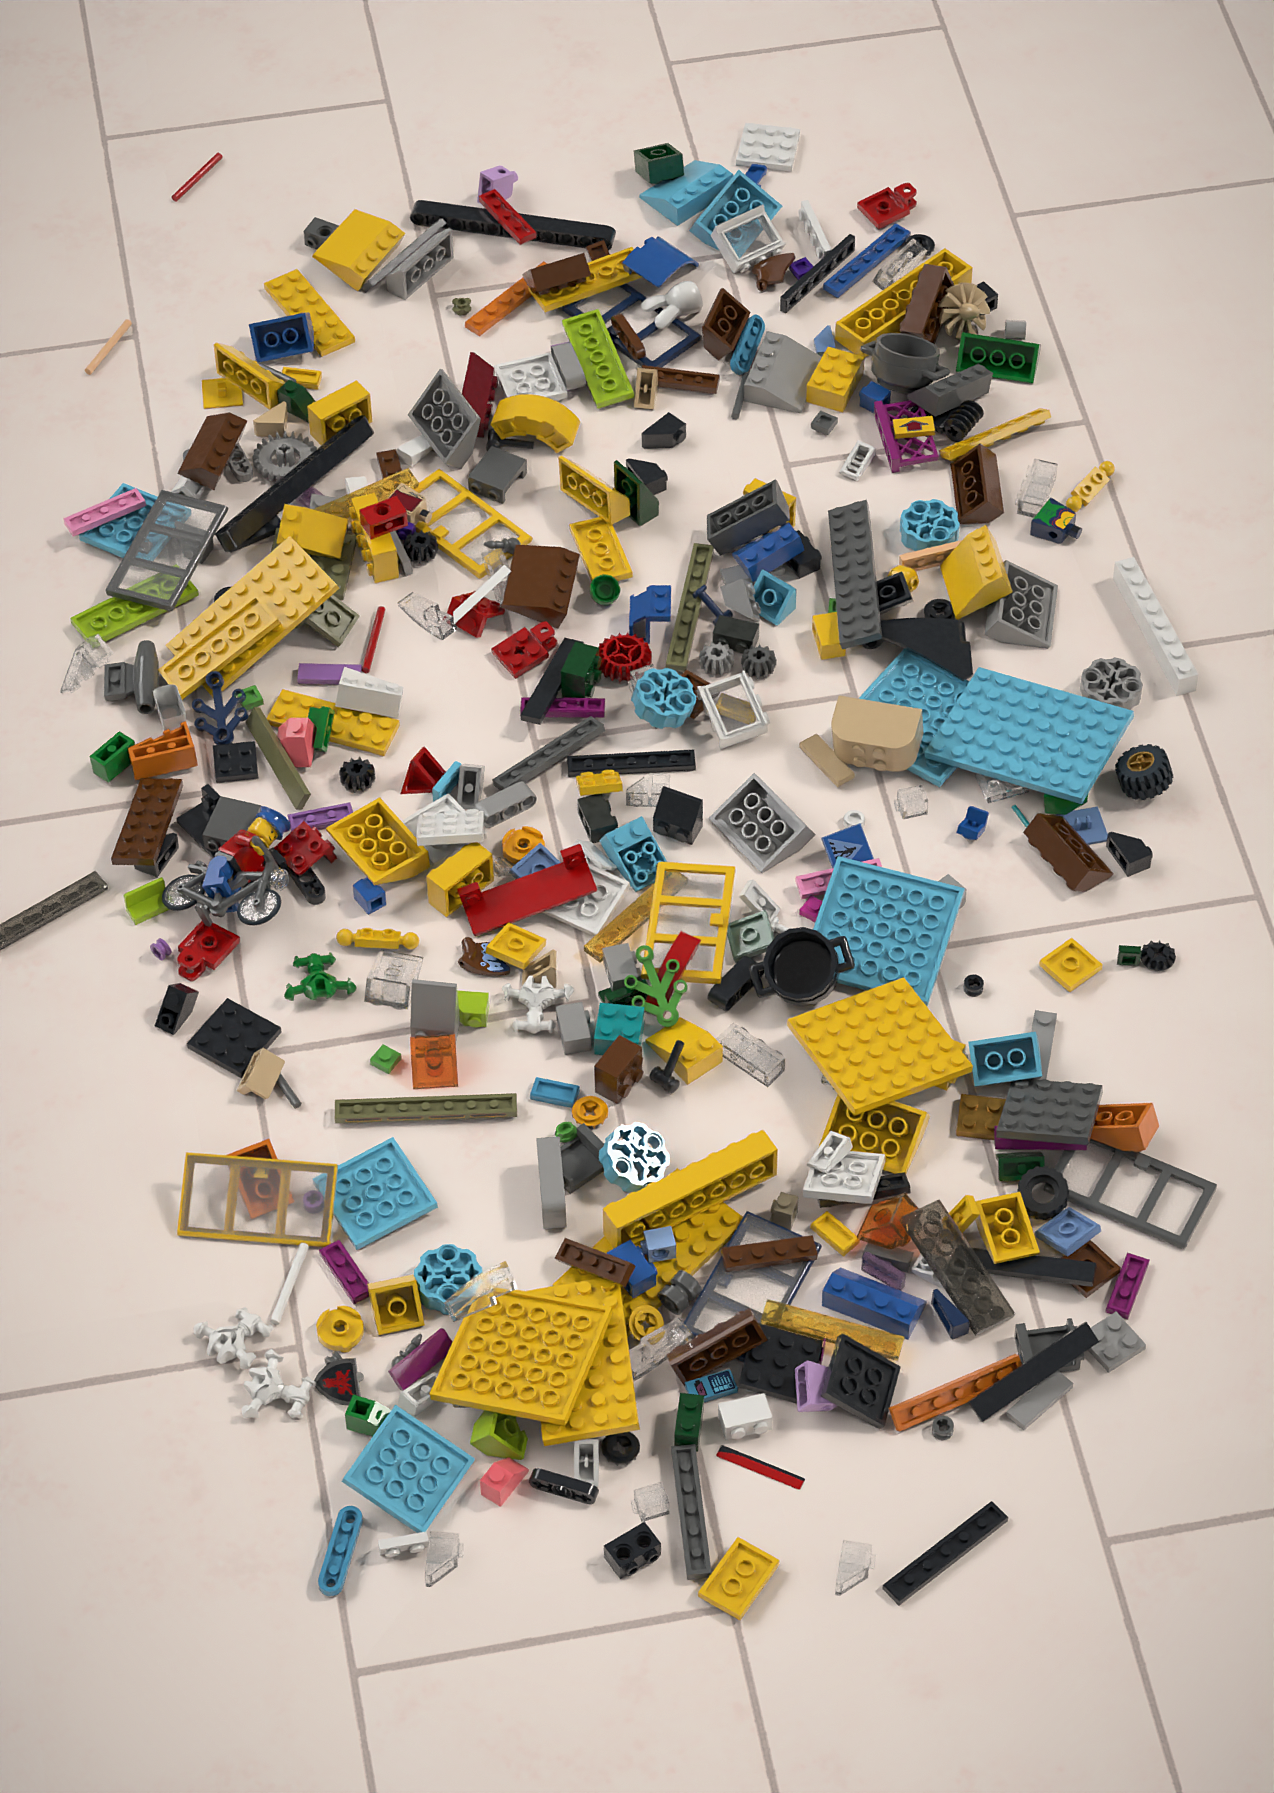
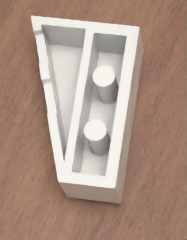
M344 667L338 686L335 706L398 718L404 687Z

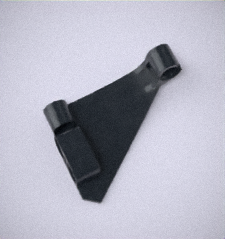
M945 618L882 620V639L862 644L866 649H875L886 640L931 661L961 681H965L973 676L970 642L966 641L965 624L960 620Z

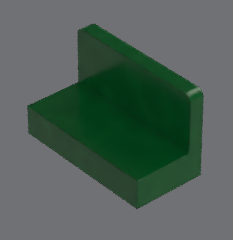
M643 979V980L640 981V982L645 983V984L648 985V983H647V981H646L645 979ZM626 986L612 991L611 987L598 992V997L602 1003L629 1006L632 1005V999L635 996H642L645 1000L648 996L638 990H630ZM637 999L635 1001V1004L641 1002L642 1000Z
M1041 1151L995 1154L998 1161L999 1181L1021 1180L1023 1174L1025 1175L1028 1170H1032L1037 1166H1045V1156Z

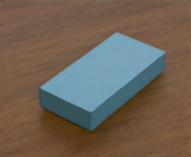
M455 761L432 788L433 802L448 793L450 794L459 783L461 763Z

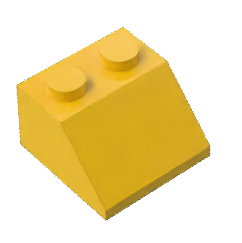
M413 1274L367 1284L378 1335L425 1325L417 1282Z

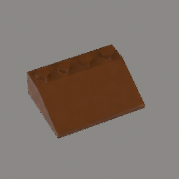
M516 545L501 608L538 622L546 621L552 627L558 629L567 615L580 554L563 547Z

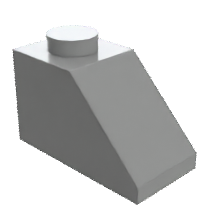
M462 764L460 766L457 803L463 809H473L480 802L484 782V765Z

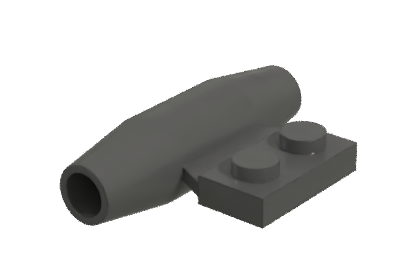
M144 640L138 644L134 665L125 662L105 664L104 698L106 701L126 699L127 696L134 693L137 710L140 713L150 714L154 711L155 700L153 691L159 687V662L155 644L152 641Z

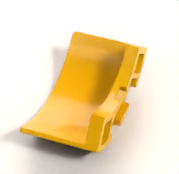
M522 394L500 400L490 425L501 439L530 434L537 436L536 439L546 443L555 453H558L573 445L580 420L571 410L555 400L539 395Z

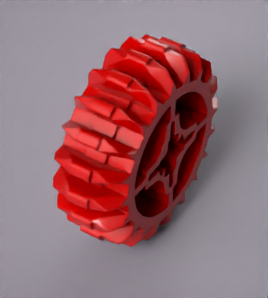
M619 632L618 636L611 634L610 639L604 638L603 643H599V656L602 658L599 670L602 671L605 678L610 677L611 681L618 679L619 683L622 680H626L629 683L630 679L637 681L638 676L643 677L644 672L649 670V666H651L652 651L648 643L644 642L643 638H638L636 634L630 636L627 632L626 635H621Z

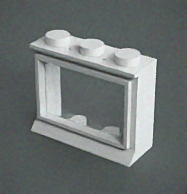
M760 205L717 225L711 234L712 239L733 274L739 271L741 273L745 272L751 265L757 264L768 257L780 255L786 244L766 214L764 205Z
M745 671L706 686H697V697L703 701L704 712L710 717L713 732L717 733L720 749L768 733V724H770L768 714L762 711L761 698L759 694L755 695L753 680L751 677H747Z

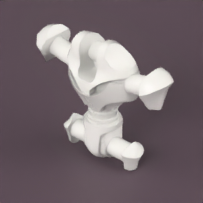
M528 976L521 990L513 989L510 983L502 986L505 1001H509L511 997L518 998V1001L529 1009V1012L526 1014L527 1021H518L517 1019L512 1023L516 1033H518V1030H527L533 1034L541 1030H549V1033H552L556 1024L553 1020L542 1021L544 1018L542 1011L554 1004L555 999L566 997L568 1002L571 994L574 992V988L570 984H564V989L554 990L546 976H542V983H534V977Z
M243 1307L236 1310L235 1317L239 1320L242 1319L238 1322V1325L219 1327L214 1330L208 1327V1321L195 1324L193 1332L199 1339L204 1336L209 1337L207 1355L213 1356L218 1352L217 1362L220 1364L238 1357L240 1359V1368L249 1369L256 1355L253 1352H245L244 1338L251 1337L256 1331L262 1333L264 1337H269L273 1326L271 1324L267 1326L259 1315L250 1314L247 1312L248 1309Z
M270 1349L264 1354L268 1361L267 1367L250 1368L249 1375L253 1380L252 1382L245 1381L243 1384L253 1401L249 1406L245 1405L242 1407V1415L244 1418H259L257 1411L262 1404L266 1406L273 1400L284 1399L286 1403L293 1404L292 1409L287 1412L291 1418H302V1407L309 1402V1390L311 1386H316V1382L307 1376L301 1378L302 1385L300 1388L292 1384L291 1386L284 1385L280 1378V1371L276 1370L277 1363L282 1362L284 1357Z

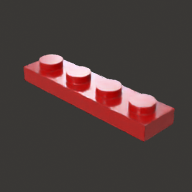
M496 189L479 196V202L520 245L536 238V231Z

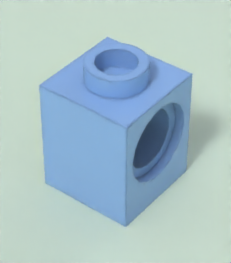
M671 1226L644 1231V1240L640 1241V1246L644 1255H647L649 1263L676 1258V1243Z

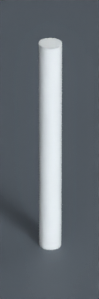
M300 1243L270 1320L274 1325H279L309 1248L306 1243Z

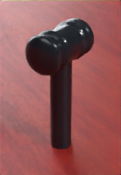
M492 428L488 432L486 451L491 446L499 449L500 446L533 449L534 441L501 439Z
M680 1040L675 1042L665 1068L661 1069V1067L657 1066L651 1071L649 1076L651 1080H654L664 1090H668L669 1093H674L680 1085V1081L671 1076L685 1045Z

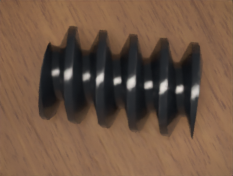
M972 400L963 401L943 425L946 436L954 442L962 441L983 417L984 411L982 407Z

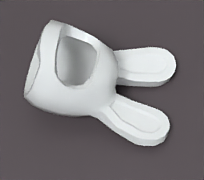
M683 281L674 285L665 295L648 297L642 302L641 308L644 312H651L659 307L668 306L655 318L656 327L665 329L677 316H686L701 311L703 301L696 284L692 281Z

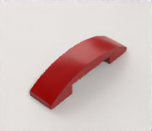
M680 931L657 973L661 983L667 970V961L675 959L679 962L680 969L675 973L665 994L667 1003H669L675 991L674 983L677 980H681L689 961L693 959L701 942L700 939ZM671 963L669 965L670 970H675L677 968L676 963ZM648 995L645 1002L659 1007L657 999Z

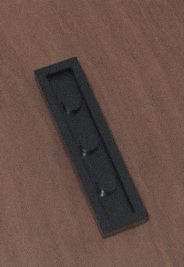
M906 1173L881 1176L873 1200L910 1194V1184ZM817 1199L820 1208L856 1203Z

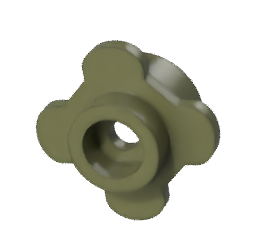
M453 299L452 304H454L452 311L460 316L467 315L471 311V299Z

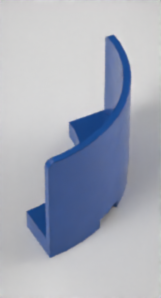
M659 236L656 239L654 237L646 239L644 246L641 248L637 246L622 262L623 268L627 273L631 274L634 271L658 288L680 267L688 263L695 267L699 266L697 261Z

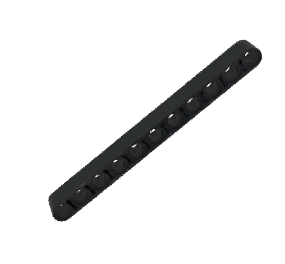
M418 200L415 202L410 215L412 223L419 226L431 227L440 218H443L446 224L441 229L450 228L456 231L513 238L485 208ZM518 213L536 231V238L530 241L586 248L589 245L604 240L607 249L610 250L616 236V230L608 225Z
M365 415L358 416L350 421L215 533V536L224 551L230 552L240 546L284 509V504L289 505L368 440L374 434V431Z

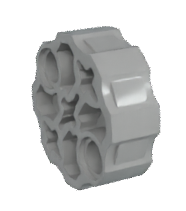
M1116 657L1112 659L1100 658L1092 661V664L1083 670L1080 692L1083 697L1131 710L1134 706L1139 705L1143 686L1140 679L1141 673L1136 666H1131L1124 659Z

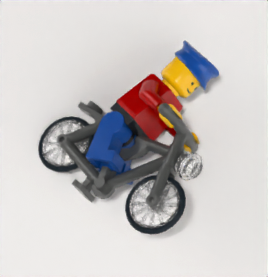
M261 806V811L256 814V819L248 827V830L238 831L223 844L214 855L215 857L209 862L208 867L202 861H196L194 865H188L191 873L199 875H183L174 879L166 886L162 894L164 906L173 911H181L196 905L195 910L199 917L209 927L213 923L209 916L210 913L221 918L226 913L237 911L239 920L246 925L252 926L261 925L271 920L281 907V897L276 891L271 890L270 885L275 890L282 891L289 884V876L286 870L278 867L268 848L275 840H282L283 834L290 830L289 820L280 812L266 806ZM251 880H255L254 882L245 887V885L249 883Z

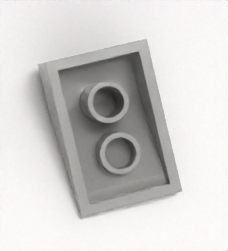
M412 979L411 1041L456 1045L460 1026L457 984Z

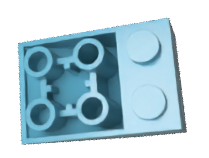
M642 816L605 834L600 839V843L608 858L617 866L618 871L626 881L630 882V886L635 892L655 883L658 862H667ZM665 871L664 878L673 874V872Z

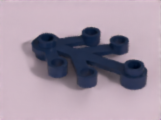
M212 671L206 676V683L213 691L215 710L206 705L202 699H195L192 702V708L196 713H204L216 720L218 728L208 724L203 717L197 718L194 725L198 731H206L211 734L216 745L230 744L234 740L233 731L240 722L248 719L249 713L244 707L237 708L234 713L235 716L227 726L226 718L238 703L245 701L246 694L242 689H235L232 692V697L224 706L221 691L224 678L219 672ZM242 694L240 698H236V696ZM202 704L200 708H196V706ZM241 712H245L243 716L239 717ZM204 722V725L199 727V724Z

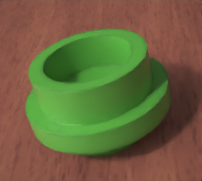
M562 1122L556 1127L555 1136L560 1137V1142L567 1143L576 1138L577 1128L571 1122Z

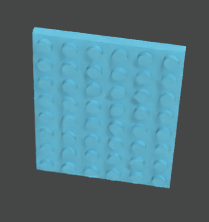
M978 667L925 750V758L1082 804L1133 720L1134 711Z

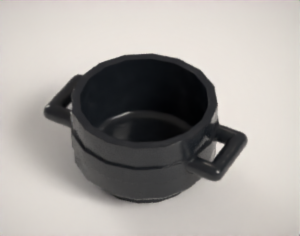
M799 927L788 929L777 935L768 945L764 960L752 964L749 967V971L759 998L776 994L787 1003L806 1006L814 1005L827 998L836 987L840 973L853 969L855 963L845 936L828 940L817 930ZM837 946H840L845 961L839 964V956L834 949ZM763 970L765 973V978L768 984L770 985L766 988L763 987V983L759 972Z

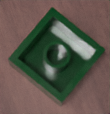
M669 143L633 150L635 172L651 184H658L661 180L666 179L674 180L684 175L683 154Z
M575 641L561 670L562 698L593 697L595 684L600 682L602 671L599 670L602 660L599 656V647Z

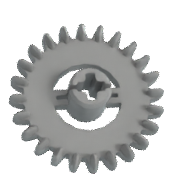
M284 431L283 438L276 432V439L269 435V442L263 438L262 444L257 443V449H254L252 459L254 467L259 474H262V477H268L270 481L276 479L277 482L312 454L317 447L314 446L313 441L309 442L308 436L303 439L301 433L296 439L294 431L290 437ZM294 452H296L300 456V459L296 464ZM275 454L278 466L274 465L271 461Z

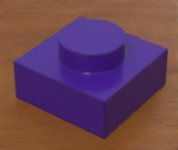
M804 257L794 261L789 266V270L799 280L814 266Z
M408 522V526L395 530L399 539L406 540L407 535H412L413 531L416 532L415 524Z

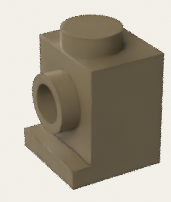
M780 1192L777 1200H773L771 1206L772 1215L769 1221L791 1230L798 1213V1196Z

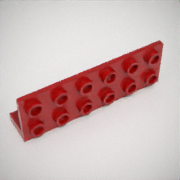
M581 844L561 850L563 862L486 891L481 892L478 882L458 888L457 891L473 935L479 936L506 926L507 923H514L597 892V887Z

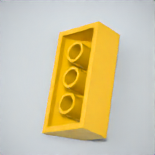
M220 343L213 344L216 370L219 375L230 380L269 410L278 405L277 390L285 384L282 379H278L269 370H265L256 361H252L243 352L238 351L234 347Z
M562 455L558 457L561 491L611 525L630 516V500L627 496L581 465Z

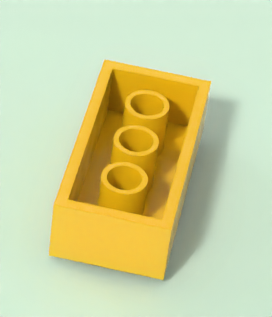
M375 493L351 498L352 507H349V513L353 521L350 522L352 532L357 534L356 542L358 548L362 547V559L368 563L366 564L368 575L373 576L375 583L399 578L397 549L391 534L387 533L370 539L360 524L359 509L378 503Z

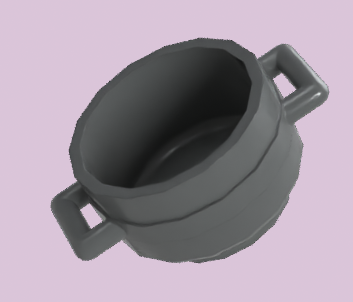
M887 333L880 335L876 340L862 345L860 348L862 353L872 356L871 371L877 377V382L888 390L910 394L950 374L948 368L938 364L939 348L920 337L902 333Z

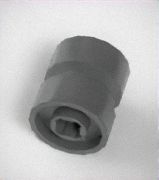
M679 1270L670 1280L671 1285L666 1284L657 1295L665 1308L676 1315H680L689 1306V1301H693L702 1291L698 1281L683 1270Z

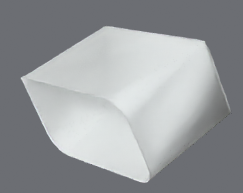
M170 684L154 689L153 695L156 709L164 731L167 729L172 731L181 727L180 723L186 721V712L177 686ZM167 708H173L177 711V715L166 719L162 716V712Z

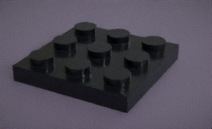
M227 998L187 1042V1048L242 1078L253 1054L262 1048L267 1050L282 1031L280 1026Z
M760 1324L768 1340L746 1352L737 1388L759 1394L765 1393L767 1396L797 1404L795 1368L806 1361L818 1364L823 1341Z
M842 1333L837 1336L821 1397L872 1426L881 1429L885 1426L901 1366Z

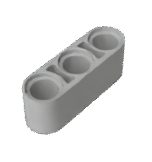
M1006 320L1005 339L1025 340L1026 321Z
M571 342L551 346V355L566 390L586 386L584 372Z
M520 781L481 800L473 809L484 811V827L491 828L533 807L537 797L525 782Z

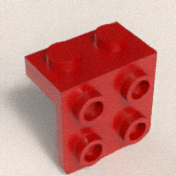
M475 591L452 597L445 620L454 624L453 612ZM483 597L454 625L478 638L483 633L487 618L503 615L505 609L501 608L500 603Z
M305 821L274 847L286 859L287 866L298 876L306 872L322 856L331 864L337 859L334 853L336 848L328 839L324 841L316 827L311 828Z

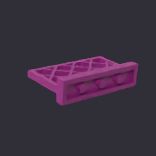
M911 400L883 405L882 401L874 402V417L891 473L900 472V467L939 460L933 436H925L927 437L925 442L916 439L917 437L903 438L908 441L905 446L897 442L899 439H895L893 419H900L903 414L911 418L926 417L924 409L918 406L916 413L908 411V408L918 406ZM896 410L899 413L895 417L888 414V411ZM912 443L920 446L917 451L909 447ZM924 449H927V450L931 451L932 454H931V455H924V454H921V452H922ZM905 452L913 455L911 458L902 459V455Z

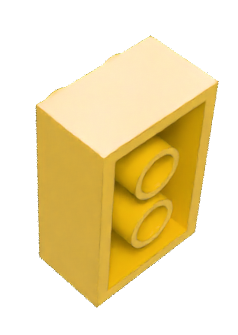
M827 347L807 384L806 402L844 412L864 374L865 357Z
M357 380L307 406L310 435L320 445L324 444L358 416L365 415L369 424L373 422L370 393Z
M478 842L464 845L452 857H448L439 867L432 869L426 876L429 904L445 917H448L463 905L457 891L458 888L478 882L482 891L494 881L492 853Z

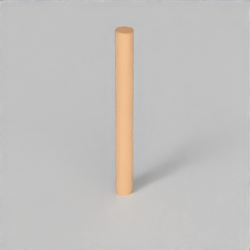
M126 319L86 367L85 372L91 375L129 329L132 325L130 320Z

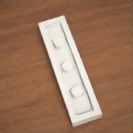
M809 200L801 201V209L798 210L799 219L804 222L805 232L810 235V241L812 246L816 248L818 259H822L832 249Z

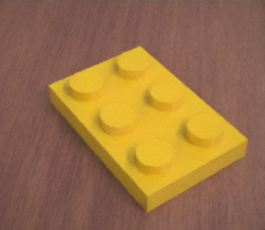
M737 1537L699 1590L698 1597L734 1618L741 1620L778 1568L780 1560Z

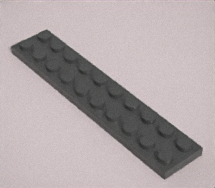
M867 499L828 510L839 641L842 650L882 639L870 511Z

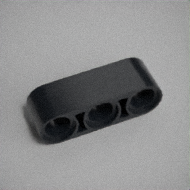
M748 956L742 957L721 978V984L716 983L711 988L707 999L724 1011H729L754 987L749 967L757 962ZM764 970L759 972L761 978L764 975Z

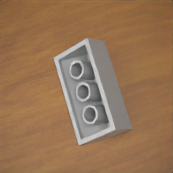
M445 229L432 236L405 261H402L396 269L386 276L387 291L406 300L454 258L452 229Z

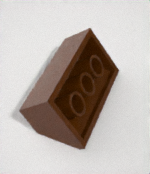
M924 264L922 271L919 272L916 288L912 291L911 302L906 307L905 318L900 323L899 330L902 334L913 335L933 344L936 343L942 326L939 323L942 309H948V307L938 306L943 297L948 294L946 290L954 286L946 267Z
M230 412L207 416L177 474L215 490L243 435L248 420Z
M979 443L950 464L955 505L960 524L990 523L1004 513L996 454Z
M1037 813L1023 832L1028 838L1029 844L1041 852L1040 856L1054 867L1053 871L1063 877L1067 887L1073 891L1087 892L1114 874L1063 816Z
M748 1308L745 1311L738 1312L729 1320L718 1323L713 1329L704 1334L695 1336L688 1343L675 1347L672 1352L666 1355L669 1364L685 1387V1382L705 1376L768 1339L753 1312Z

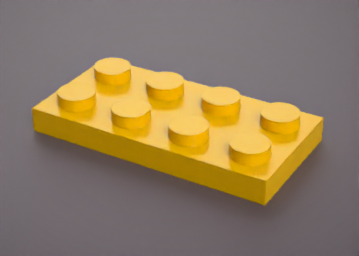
M600 517L569 524L570 532L591 582L595 577L602 574L611 575L617 581L633 577V572L613 525Z

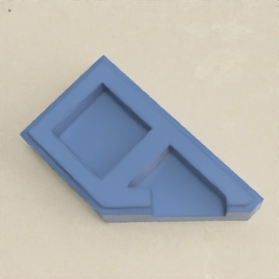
M827 325L814 338L816 354L821 357L827 347L836 348L830 325Z

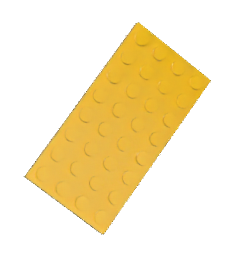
M289 536L170 640L166 647L176 656L257 593L279 620L280 624L219 671L224 678V684L221 688V691H224L340 588ZM206 682L203 683L202 686L213 697L212 689Z
M722 1202L672 1227L676 1243V1258L652 1262L658 1273L656 1275V1286L635 1298H632L626 1289L621 1286L628 1337L632 1334L628 1331L629 1322L627 1321L631 1311L641 1305H650L658 1309L662 1303L657 1295L666 1284L671 1285L670 1280L679 1270H683L693 1276L731 1240L743 1218L742 1215ZM605 1236L592 1247L604 1253L613 1249ZM571 1267L552 1286L600 1277ZM645 1319L644 1321H641V1322H638V1323H640V1325H641V1324H643V1323L646 1321V1319Z
M596 1278L528 1290L527 1292L609 1306L613 1310V1315L566 1426L540 1421L544 1446L640 1430L621 1285L603 1278Z

